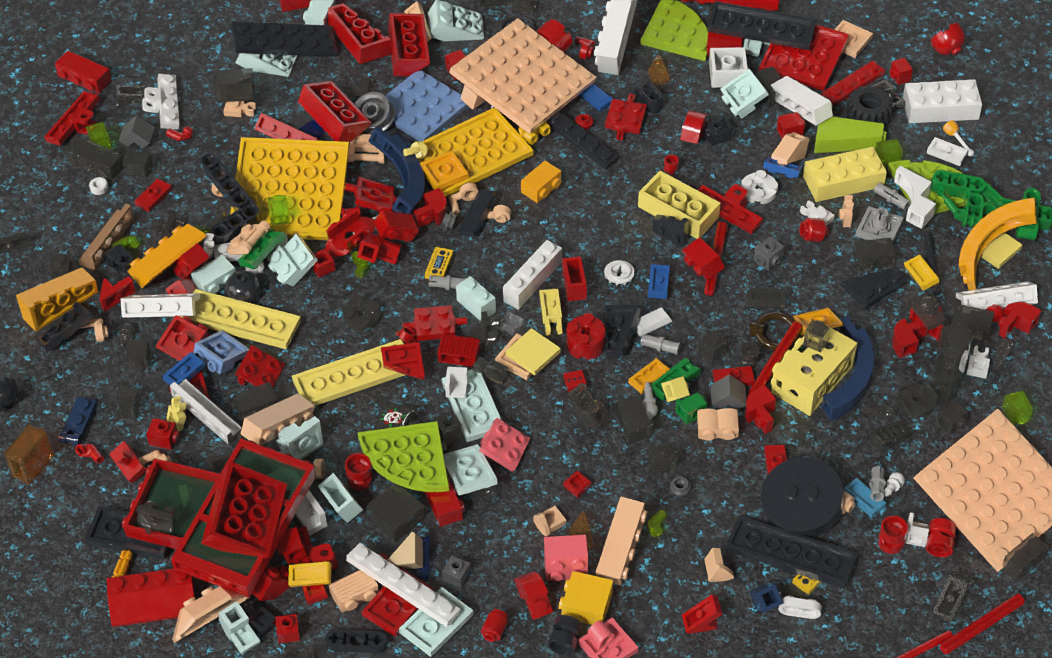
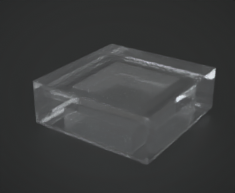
M507 311L499 321L498 328L514 336L524 324V319Z

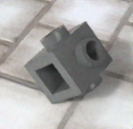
M769 237L763 243H759L756 246L754 261L759 266L770 270L783 259L784 246L772 237Z

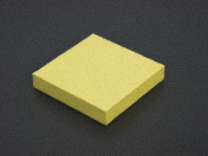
M1003 233L985 248L980 257L999 269L1022 249V244L1006 233Z
M532 328L506 350V356L533 375H536L560 353V348Z

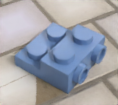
M222 330L196 342L193 354L203 360L211 372H217L221 375L233 369L235 362L244 358L249 348Z

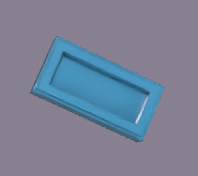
M858 478L843 488L844 491L855 497L854 502L871 518L886 507L884 500L875 501V495L874 499H871V489Z

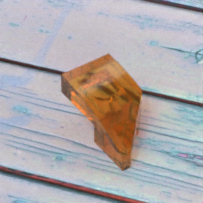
M657 55L648 69L650 80L655 86L666 84L670 81L661 56Z
M581 512L570 528L569 536L586 535L587 549L593 548L594 545L585 512Z

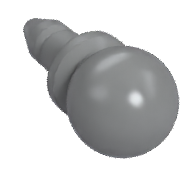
M646 382L642 412L644 416L652 418L656 416L658 407L655 404L656 399L653 398L652 387L649 382Z

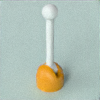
M954 120L947 122L943 126L945 133L950 136L955 135L962 146L968 150L967 155L973 156L974 151L969 149L958 135V124Z

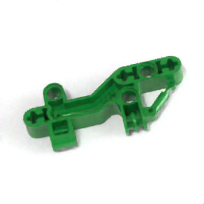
M937 170L931 179L930 189L944 199V203L954 214V218L962 221V227H965L967 224L969 228H972L982 219V214L988 215L992 211L1016 201L1003 198L980 177ZM1028 188L1021 200L1035 199L1036 224L1016 227L1015 237L1035 241L1038 229L1050 230L1052 228V208L1040 205V192L1035 188ZM945 195L962 198L964 200L963 209H958L954 202Z

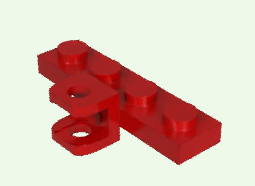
M84 91L44 136L46 142L61 146L75 129L77 133L92 134L98 125L97 122L91 120L94 117L91 110L100 101L99 96Z
M738 184L730 187L725 193V197L704 185L697 190L720 202L719 216L746 232L753 234L763 223L762 217L745 208L747 205V189Z
M307 527L298 528L308 557L296 561L295 564L332 562L331 571L337 569L338 562L331 545L321 544L313 547ZM324 584L302 586L308 605L328 598Z

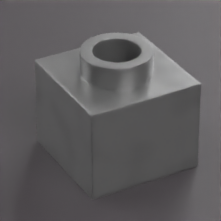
M451 556L442 571L443 581L462 588L471 572L470 563Z

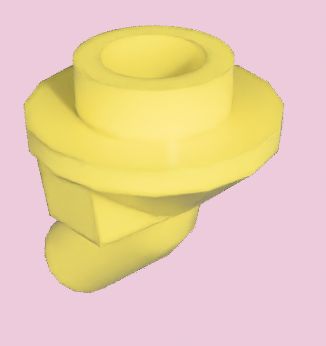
M418 141L413 143L411 148L404 149L403 152L405 156L415 154L418 159H423L427 155L428 149L425 143Z

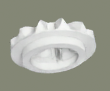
M617 260L610 262L604 270L605 279H608L609 283H615L616 285L622 283L625 286L626 282H631L634 277V268L626 261ZM619 270H621L622 274L617 276Z

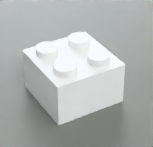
M745 47L710 48L709 68L712 88L724 87L748 70Z

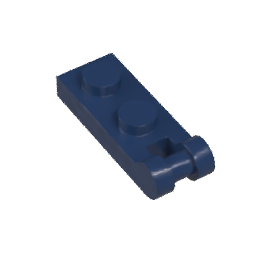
M77 397L65 427L59 434L60 443L66 444L71 442L72 445L76 446L81 444L97 407L96 400Z

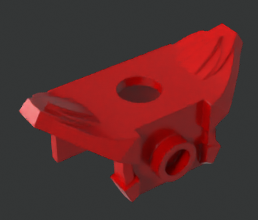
M356 209L352 212H347L340 221L332 223L326 230L328 241L325 249L331 257L351 254V250L361 244L364 236L373 234L375 220L368 217H359ZM348 232H353V233H355L354 235H352L351 237H349L347 240L345 239V235H346Z

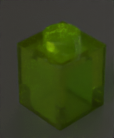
M103 122L86 127L94 153L112 149L109 135Z
M897 139L876 142L875 151L884 167L888 166V163L901 161L903 151Z
M286 195L268 197L271 225L290 223Z
M1024 391L1005 395L1002 408L1008 420L1013 425L1024 424L1030 421L1033 408Z

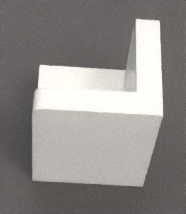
M447 367L446 397H466L467 368Z
M909 513L905 543L925 547L929 531L928 525L913 522L914 513Z

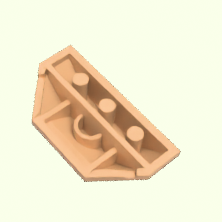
M213 586L201 592L203 595L201 598L196 600L195 597H192L183 603L185 607L179 612L172 640L174 643L217 618L220 611L235 602L240 604L247 600L248 597L220 586L216 589Z

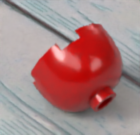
M959 23L949 25L950 29L938 32L931 39L932 43L930 44L939 54H953L954 56L962 51L961 47L964 45L966 37Z

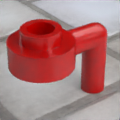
M577 36L575 43L582 45L579 57L588 60L589 57L593 56L595 42Z

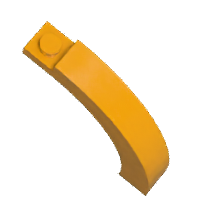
M1034 198L1015 201L992 211L970 231L964 241L959 257L960 274L963 276L964 284L968 286V291L976 289L978 261L985 248L995 238L1010 229L1036 224Z

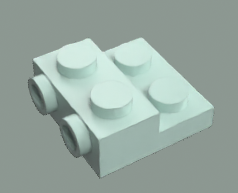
M750 69L720 89L723 93L721 98L725 104H731L730 110L735 117L739 115L741 119L756 109L754 106L756 103L768 96L767 91Z
M297 234L284 247L279 245L267 258L270 262L268 267L278 273L277 279L282 284H289L291 286H294L318 261L301 236Z
M314 416L310 420L305 421L300 427L292 423L278 433L279 439L276 440L277 445L281 449L279 453H287L296 459L302 460L323 445L320 420Z

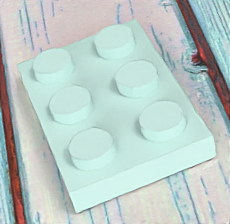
M478 444L443 454L446 472L458 495L468 494L479 489L497 485V477L484 454L479 452L480 447Z
M443 587L436 593L460 608V614L448 627L419 609L399 628L401 635L430 657L474 615L471 608Z

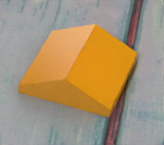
M829 308L793 316L794 321L802 324L800 335H805L809 326H813L817 321L830 328L843 326L842 321Z

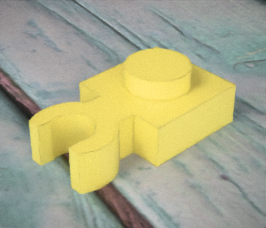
M180 396L172 398V405H169L166 418L167 421L176 423L178 431L183 430L186 421V415L183 411L186 409V403H180Z

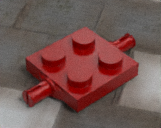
M632 93L629 94L627 101L612 99L605 121L606 129L618 132L616 136L618 141L619 138L620 141L623 140L625 133L640 134L646 114L647 104L635 103L636 95H632Z
M359 177L357 185L346 182L344 190L354 192L356 205L378 212L381 210L391 212L392 206L397 200L393 193L394 187Z
M452 305L416 308L414 309L415 318L413 322L402 323V327H409L416 332L417 341L441 339L443 334L455 335L456 325H467V317L455 318Z

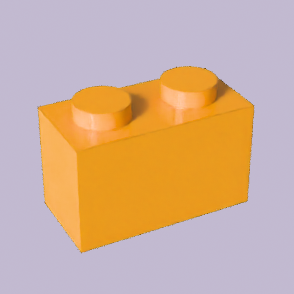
M543 161L521 180V193L538 203L546 198L552 190L560 186L562 182L561 170L547 161Z

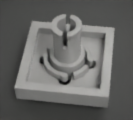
M868 206L855 236L891 248L904 217L888 213L887 209L883 211V208L876 209Z

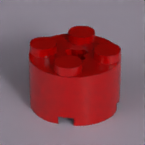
M554 19L545 22L536 31L562 52H565L573 42L570 33L566 34L563 30L565 27Z
M586 313L583 316L574 318L567 324V349L572 356L578 359L584 357L586 360H591L602 354L605 346V326L598 318L590 313Z

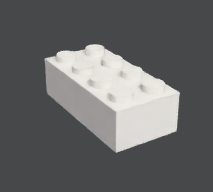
M975 79L905 83L903 102L909 123L979 120L982 102Z

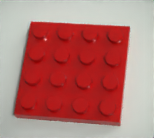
M816 25L809 50L770 43L759 66V71L779 78L788 76L802 85L825 91L847 44L849 34Z

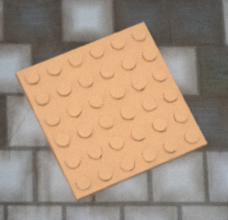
M518 18L450 68V73L529 134L595 83L597 78L556 46L551 45L548 40Z
M999 409L995 410L914 477L916 482L997 572L1052 526V467Z

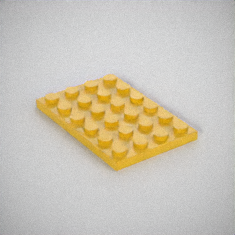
M494 107L422 141L426 144L428 152L423 159L418 160L421 163L449 151L454 152L469 173V179L441 189L445 197L459 191L461 186L466 183H476L532 156L533 149ZM424 174V178H425L426 181L431 185V187L434 189V187L432 186V184L430 183V181L428 180V178H427V177L425 176V174Z

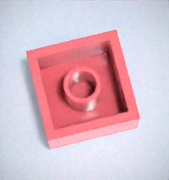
M586 535L544 537L546 581L570 580L572 571L588 573Z

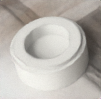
M102 177L94 178L89 184L91 192L95 195L104 194L109 188L107 180Z

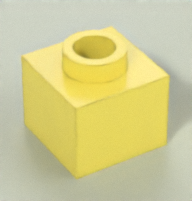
M683 376L661 383L667 402L690 395L688 384Z

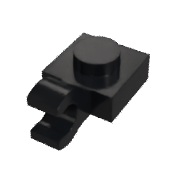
M247 601L241 606L249 618V626L260 635L264 636L276 624L275 616L261 606L256 610Z

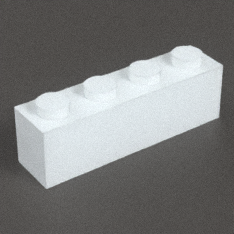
M788 76L770 85L774 101L794 113L798 112L801 117L814 125H818L833 116L832 103L829 99L824 98Z
M546 240L503 286V301L519 310L562 263V248Z

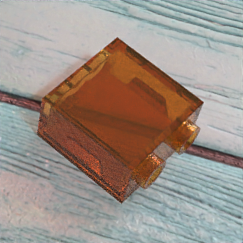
M28 424L4 452L11 476L30 485L52 459L53 452L46 431Z

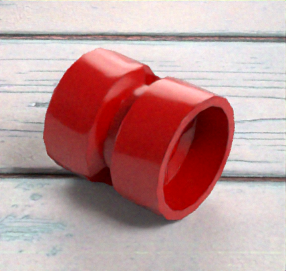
M362 453L350 455L345 461L348 486L357 491L365 490L373 482L370 458Z
M888 516L882 521L878 545L884 552L896 554L904 548L908 524L903 518Z
M944 518L930 521L926 551L936 557L952 555L956 525Z

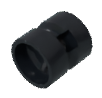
M558 616L548 642L549 649L559 655L569 656L574 654L582 623L571 616Z

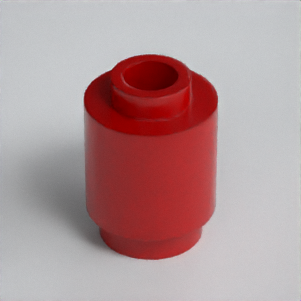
M493 609L488 614L481 629V634L485 640L489 642L500 640L508 623V615L504 611Z

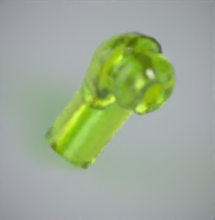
M128 236L113 243L112 248L118 244H121L123 247L130 244L135 249L141 243L137 236Z
M356 251L351 256L354 264L357 266L354 274L356 277L362 278L368 267V261L357 258L358 251Z
M659 510L647 522L649 533L653 537H659L663 533L660 523L667 517L663 510Z

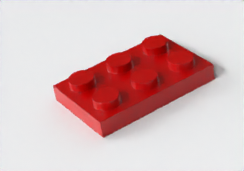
M401 567L399 568L411 577H413L414 579H416L417 581H419L420 583H422L423 585H425L426 587H428L429 589L434 591V588L428 585L427 583L418 579L417 577L410 574ZM384 586L362 610V616L396 637L399 634V628L419 608Z

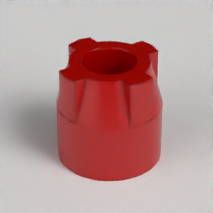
M668 155L664 159V172L666 171L670 175H674L678 171L679 158L675 155Z

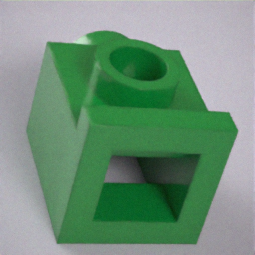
M699 393L692 396L689 395L682 401L679 398L676 400L675 412L687 425L697 420V411L706 409L707 401Z

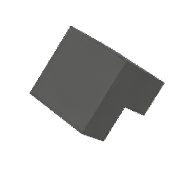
M135 116L123 126L119 141L127 147L135 142L144 148L150 143L155 127L139 116Z
M731 375L711 385L712 405L719 410L728 405L737 410L746 406L745 385Z

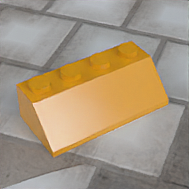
M186 224L184 227L179 225L172 231L173 235L171 237L165 236L158 242L159 246L154 249L152 246L144 253L146 255L144 258L140 259L138 257L130 263L132 267L127 272L141 288H144L171 267L183 253L196 243H200L207 235L189 224Z

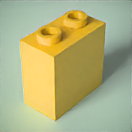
M572 571L570 580L567 579L565 582V596H561L559 602V609L562 610V615L574 617L581 623L593 625L600 620L604 622L613 593V580Z

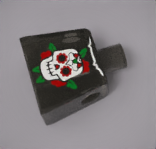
M387 402L373 430L421 424L424 422L418 420L412 408Z

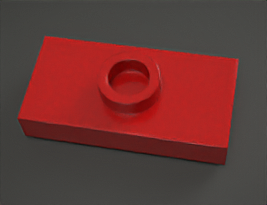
M157 178L135 200V205L148 212L152 211L172 191V185Z
M751 366L713 370L712 373L714 383L728 375H731L745 386H752L755 382Z
M784 445L764 446L768 475L772 469L787 459Z

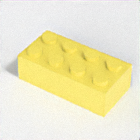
M874 147L806 161L803 177L815 201L819 202L875 189L878 183L885 184L887 172Z
M659 171L639 191V208L654 216L657 214L666 217L674 216L676 220L680 221L683 218L689 219L688 234L696 239L701 238L718 220L720 215V202L662 171Z

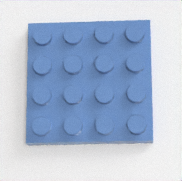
M422 70L410 75L385 96L395 110L392 125L420 142L436 135L469 107L460 99L461 94Z

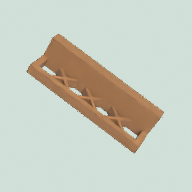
M125 204L121 210H116L79 259L81 266L97 270L104 260L103 254L115 246L133 222L134 217L131 205Z

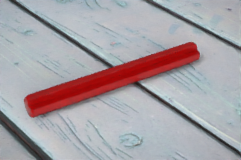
M725 222L717 224L713 250L720 258L722 257L727 231V223ZM718 273L706 280L705 295H714Z
M797 321L792 323L750 388L749 394L767 384L773 374L772 369L777 362H781L785 353L801 331V323Z
M1019 593L1015 594L940 644V650L944 654H949L1022 606L1025 602L1024 597Z

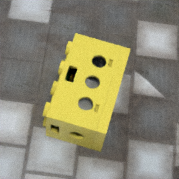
M817 321L813 326H809L803 338H799L796 341L794 348L785 353L783 360L774 365L772 369L771 393L811 416L822 403L823 395L832 392L853 368L857 342Z

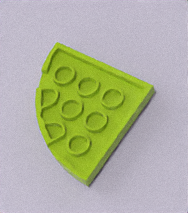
M661 0L641 38V45L706 61L708 32L702 19L688 6L677 0Z
M910 160L888 163V170L894 179L899 166L931 181L934 172L937 170L963 174L944 164L923 160V163L910 162ZM900 187L906 198L910 200L906 191ZM930 189V193L926 198L936 203L934 214L950 210L944 203V199ZM945 195L957 207L964 206L962 198Z
M437 421L358 432V439L363 454L370 458L371 466L386 479L397 485L417 491H449Z

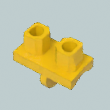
M545 121L530 134L519 126V133L525 141L532 145L538 140L537 134L540 133L543 136L550 134V126Z

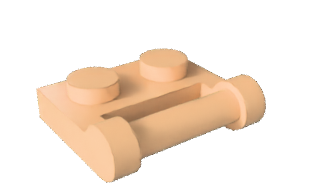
M360 134L350 142L348 162L377 161L384 164L385 154L368 142L371 134ZM355 152H375L379 154H359Z
M261 221L260 224L244 226L241 229L242 232L231 240V244L226 249L230 255L248 254L263 233L269 231L270 225L266 221Z

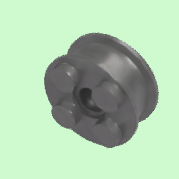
M366 93L355 103V106L371 121V125L364 130L369 134H372L377 126L384 131L387 130L394 121V107L381 93Z

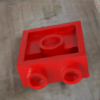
M175 315L155 347L180 361L190 352H194L196 342L211 335L207 333L208 329L203 325L198 324L196 326L190 318L186 316L181 318Z

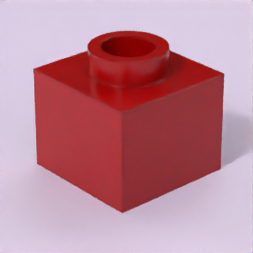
M905 58L892 61L889 72L891 78L900 85L911 81L913 69Z
M326 249L314 253L318 261L311 268L319 278L335 271L334 260Z
M297 614L275 617L279 644L300 641Z

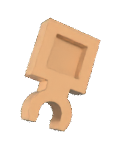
M227 99L223 111L224 116L242 117V114L254 116L256 103L248 102L245 104L244 100Z
M845 195L843 207L839 209V220L843 221V227H851L852 209L854 206L852 202L853 195Z

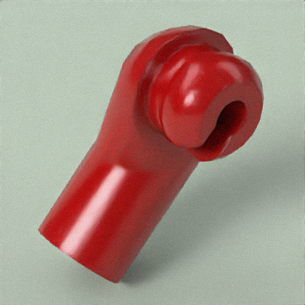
M184 127L183 132H178L169 128L166 136L176 141L187 140L193 136V129L191 127Z
M78 444L75 447L76 454L81 457H91L96 464L104 461V456L93 444Z

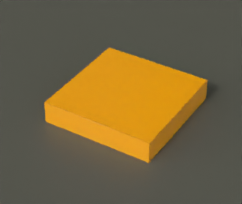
M453 151L420 163L423 173L434 189L440 188L441 190L469 179V173Z

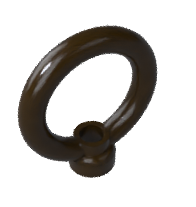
M780 312L766 313L759 317L756 322H750L749 337H756L762 346L775 351L779 344L770 342L762 334L763 324L769 320H781L791 326L794 320ZM800 332L795 338L790 348H792L795 345L796 341L799 339Z

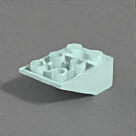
M436 0L428 12V26L432 38L444 42L480 40L484 38L482 14L440 0Z
M239 53L235 63L250 71L288 77L297 55Z

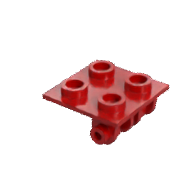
M251 345L235 375L238 376L237 379L240 385L249 382L269 394L285 364Z

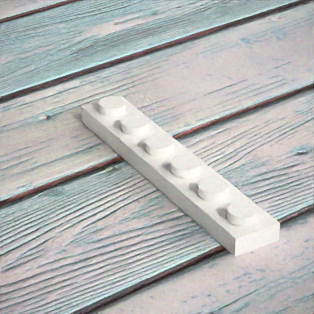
M359 543L347 555L346 561L444 626L448 627L460 614V608L363 544Z

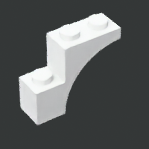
M899 166L896 170L894 183L902 187L911 200L906 221L922 229L934 216L936 203L926 198L930 193L932 182Z

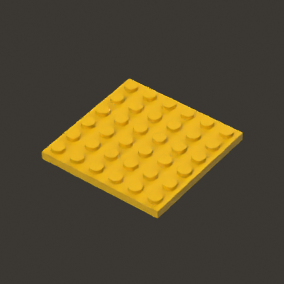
M241 137L235 179L258 206L261 221H266L275 232L287 233L288 239H292L297 234L302 239L328 240L326 230L332 223H337L341 220L349 142ZM231 206V212H230V214H232V213L235 212V210L232 208V206Z

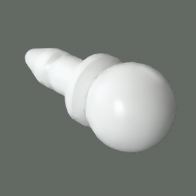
M895 472L890 475L886 482L887 487L884 489V497L891 495L893 491H898L904 485L905 478L901 473Z

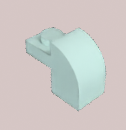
M238 602L219 612V621L229 640L233 641L241 655L260 644V640L248 624V616Z

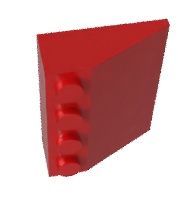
M230 461L221 471L201 544L219 551L268 558L287 483Z

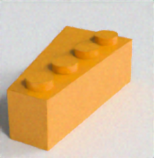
M79 268L19 293L16 297L23 319L37 332L62 316L65 312L73 309L72 305L76 301L81 304L98 293L96 280L86 270Z

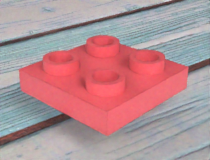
M496 418L480 443L479 452L513 472L530 438Z
M613 618L606 622L601 620L595 622L589 628L588 634L578 639V644L590 658H629L638 652V646Z

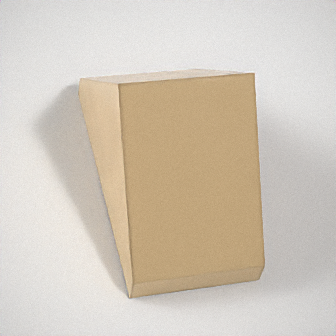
M411 532L387 561L404 570L423 568V539L414 532Z

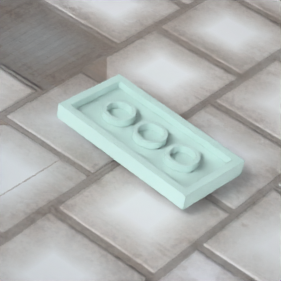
M479 367L467 371L466 397L449 398L467 442L483 438L496 418L501 420ZM446 377L442 378V384H443L444 389H445Z

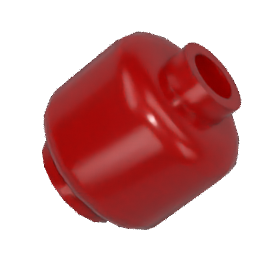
M806 218L799 228L800 235L807 242L823 241L825 236L828 235L829 230L825 221L821 218Z

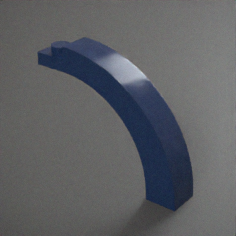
M377 126L373 130L368 142L392 161L399 171L403 182V193L398 196L392 210L396 213L410 215L414 212L424 191L425 179L422 167L415 154L404 155V149L410 147L397 134L390 136Z
M849 317L841 319L843 326H840L839 331L844 336L857 342L855 354L856 368L845 384L833 392L823 395L822 408L830 421L847 414L862 400L872 376L874 352L871 340L864 328L858 330L856 324L852 323Z

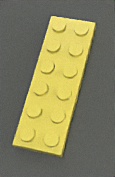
M195 289L193 292L200 293L201 299L195 301L196 315L186 316L193 320V324L196 326L201 324L207 329L218 332L223 330L233 336L283 349L288 348L301 322V317L298 315Z
M399 339L293 375L292 381L298 394L315 406L390 381L405 374L383 368L381 347L400 345L403 342Z

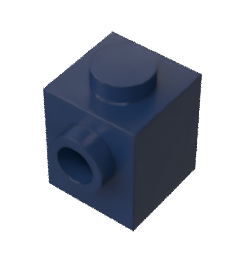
M766 583L749 591L757 611L767 612L783 604L781 592L775 584Z

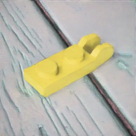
M558 289L539 290L546 335L551 333L549 323H556L557 333L562 334V313Z

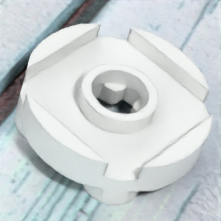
M758 170L756 173L747 175L742 180L741 187L747 189V201L751 203L757 201L761 202V204H766L776 197L778 183L772 176L766 174L765 171Z

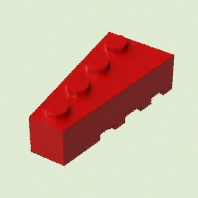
M344 3L328 8L327 24L332 25L335 34L359 64L390 55L391 39L388 36L384 37L381 35L380 30L377 28L373 29L369 26L368 21L360 19L358 14Z

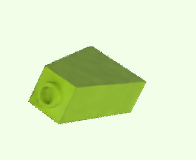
M830 117L818 124L814 153L855 151L869 147L880 149L881 142H885L887 131H883V123Z

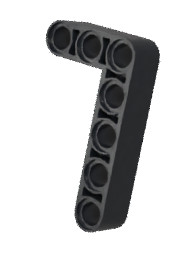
M208 153L202 157L204 172L235 210L234 213L212 226L211 233L214 234L213 241L216 245L230 243L232 239L242 232L241 229L244 226L260 224V212L258 206L215 154Z

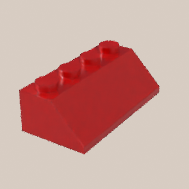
M390 13L388 34L391 39L390 51L393 76H410L430 64L424 14Z
M332 81L303 85L298 103L334 141L352 142L371 125V121Z
M175 569L106 578L112 627L178 618L180 610L185 607L183 603L195 597L194 577Z

